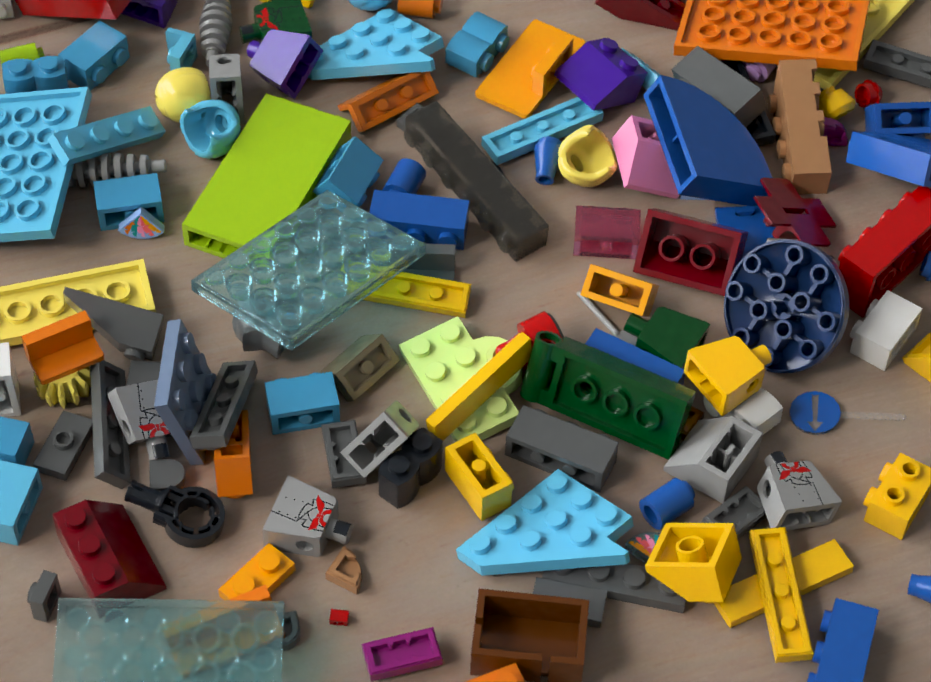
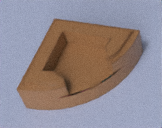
M344 546L326 571V580L357 595L362 583L361 567L355 554Z

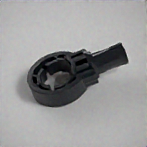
M136 480L131 482L130 485L132 487H128L124 500L154 512L153 523L165 527L168 536L181 546L189 548L207 546L213 543L223 530L225 519L224 505L220 498L208 489L202 487L179 489L170 485L168 489L158 491ZM197 506L205 511L209 509L210 520L205 526L198 528V534H194V528L183 525L179 519V515L183 511L188 510L189 507Z

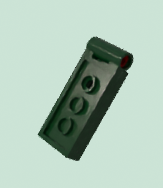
M549 331L536 333L520 391L522 398L529 402L543 405L668 460L679 447L696 394L695 390L567 336L562 339L559 335Z

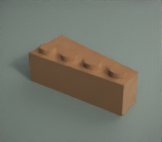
M816 59L779 60L773 94L768 95L767 101L768 112L774 115L772 127L779 139L777 141L778 159H783L781 168L782 179L790 180L799 194L827 193L832 174L827 136H823L824 113L823 110H819L820 84L819 82H813L815 72L817 71Z

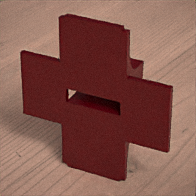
M762 178L760 180L768 196H754L753 199L765 216L763 221L766 226L776 227L772 232L774 238L796 239L816 247H829L831 245V242L821 228H836L837 225L819 199L801 198L791 181L787 179Z

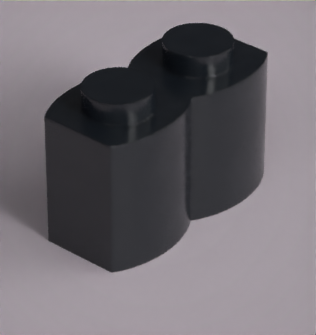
M424 427L414 431L404 441L401 450L390 454L382 462L378 471L379 496L397 509L409 504L417 496L420 486L432 481L440 472L442 467L443 440Z

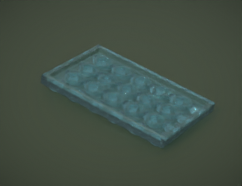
M326 190L192 279L191 288L196 294L292 351L423 257L426 251V244Z
M58 598L52 682H282L284 601Z

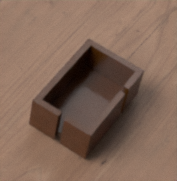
M479 588L471 648L470 675L481 676L516 663L525 681L540 682L541 676L548 677V682H582L589 600Z

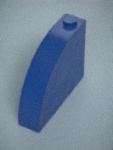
M660 75L643 96L678 194L745 206H757L753 199L754 196H768L760 180L762 178H772V175L759 146L751 134L725 106L709 94L684 81Z
M852 131L848 145L847 163L923 187H931V139L889 133Z

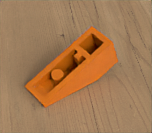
M248 410L241 411L227 447L214 450L218 497L237 499L253 494Z

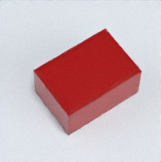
M331 609L329 623L331 625L348 626L349 611Z

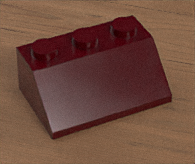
M659 208L648 209L633 272L725 296L730 276L742 260L748 231Z
M83 500L52 514L57 536L100 619L167 589L164 580L122 504Z

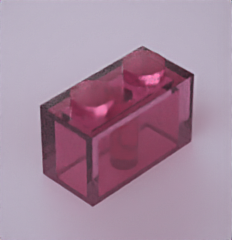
M576 205L573 256L636 259L640 242L641 209Z

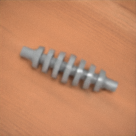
M205 0L199 26L201 53L206 58V65L208 67L209 56L221 55L226 52L233 24L231 0Z
M105 153L101 155V163L99 157L89 159L88 163L85 160L76 163V167L74 164L68 187H75L77 180L80 187H88L89 178L94 188V181L127 177V175L130 177L139 174L167 172L166 160H151L147 154H140L138 162L135 154H127L125 162L122 153H115L114 159H112L110 153Z

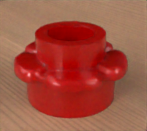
M871 79L858 84L855 89V100L862 108L880 103L883 96L881 87Z

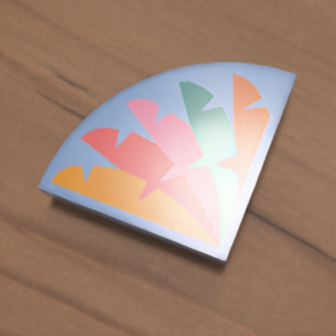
M140 207L119 224L118 231L131 238L149 239L164 233L165 225L144 208Z

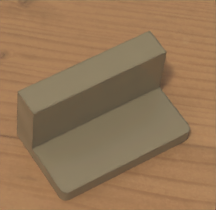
M383 334L363 335L319 373L332 372L336 386L347 402L355 401L400 360Z

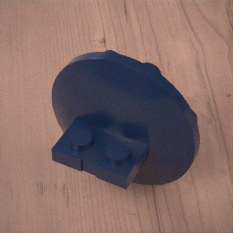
M780 239L766 242L756 247L738 263L726 286L724 318L730 337H739L750 349L765 345L772 357L771 363L764 366L765 370L769 372L798 373L815 367L835 350L847 326L849 294L839 267L823 250L804 241Z

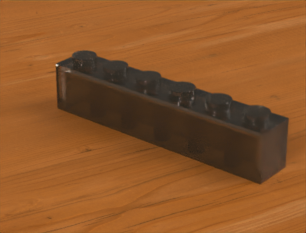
M437 101L406 116L404 138L411 148H415L422 155L425 164L437 172L447 189H452L459 199L469 200V210L478 219L481 228L486 232L489 231L496 239L499 248L504 253H508L517 262L547 244L549 225Z

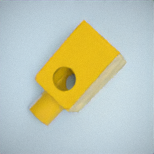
M732 336L688 350L684 373L718 413L724 416L759 391L765 374L764 366L771 363L772 357L765 345H760L750 350L739 337Z

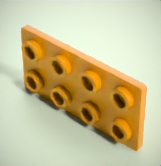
M534 19L477 88L475 97L523 119L530 117L559 80L554 76L555 71L585 44V40Z

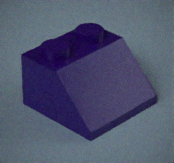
M610 38L587 41L555 71L554 76L595 111L634 103L648 72L639 65L635 58L628 56L620 49L616 41Z

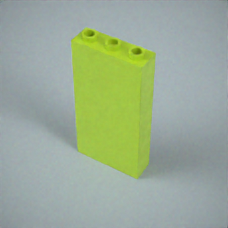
M266 93L183 221L184 245L272 275L319 197L313 192L314 188L339 147L352 139L351 120Z

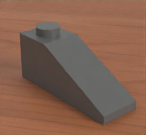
M64 288L65 303L77 313L85 310L91 319L92 327L120 352H124L126 358L134 361H144V358L153 360L164 325L163 314L72 288Z

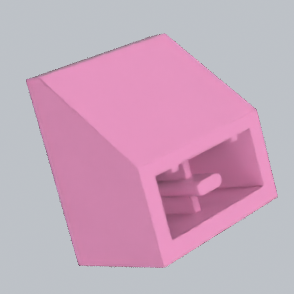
M631 115L612 137L624 188L677 199L680 195L675 186L653 121Z

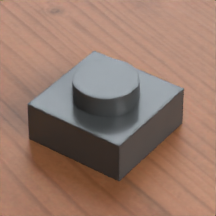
M43 570L38 582H33L29 589L27 602L30 603L33 618L36 620L48 622L62 593L56 573Z

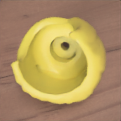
M182 67L169 71L162 76L155 89V101L159 111L177 123H180L181 114L185 109L194 106L200 101L211 100L210 88L205 74L193 67Z
M593 125L583 126L568 135L558 149L559 170L566 180L582 187L600 185L618 169L617 159L611 143L605 134Z

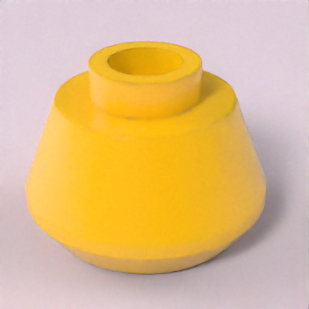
M831 86L821 91L819 110H823L824 117L838 120L855 109V99L842 88L836 90L834 86Z

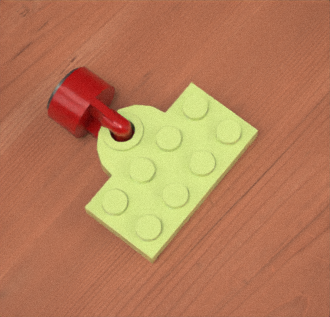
M545 311L517 324L518 334L523 332L530 337L532 347L536 333L540 331L553 332L562 339L564 338L554 317ZM457 316L399 344V349L433 407L437 410L513 338L506 340L501 337L484 336L473 340ZM528 362L451 433L455 442L475 432L482 441L512 426L519 411L508 394L516 391L522 383V373L527 369Z

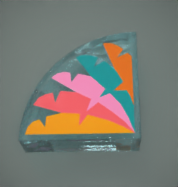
M646 532L635 535L625 543V549L646 564L661 533Z

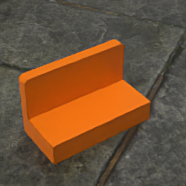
M85 310L21 336L26 358L42 385L105 359L104 353L94 337L91 319Z

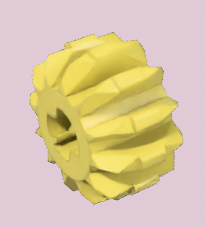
M90 366L45 385L40 383L35 373L33 377L34 384L37 386L38 396L41 400L46 399L50 407L60 403V406L65 409L67 403L70 402L78 406L79 397L89 396V388L91 387Z

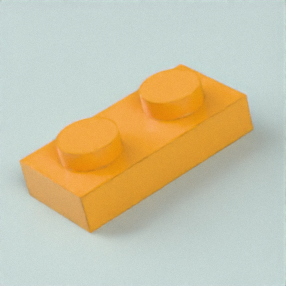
M268 543L218 589L219 597L226 601L265 584L271 594L296 571L295 563L272 544Z

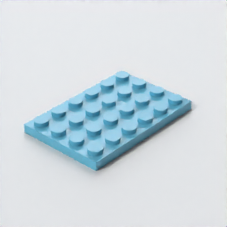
M88 87L0 94V242L55 238L74 164L63 166L48 139L53 133L85 124L92 98Z

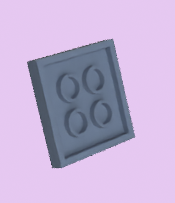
M178 319L167 322L154 407L190 465L204 464L205 453L208 449H192L189 437L217 376L210 371L205 355L199 352L195 345L193 334L188 332L182 320Z

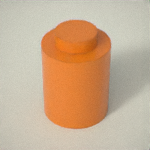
M398 0V13L434 19L436 13H441L443 0Z

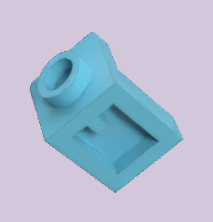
M169 27L165 35L168 48L167 62L170 64V70L191 67L198 57L195 34Z

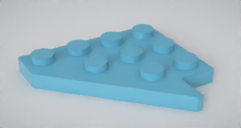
M391 8L383 9L377 12L375 16L364 22L356 23L351 29L340 35H335L327 42L321 44L320 47L323 49V52L308 78L311 80L434 71L436 69L434 59L429 57V55L444 47L442 36Z
M557 469L459 546L456 552L460 561L482 576L625 565L630 562L629 551L615 543V541L634 527L631 515Z

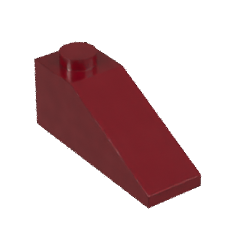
M679 0L595 1L596 5L620 19L677 31L686 4Z

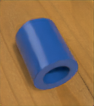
M401 159L398 161L382 190L417 194L426 178V171L415 160Z
M673 478L641 499L639 507L645 520L654 529L660 530L664 527L665 523H671L694 507L695 493L688 482Z

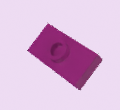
M433 627L362 643V653L371 682L443 665V657Z

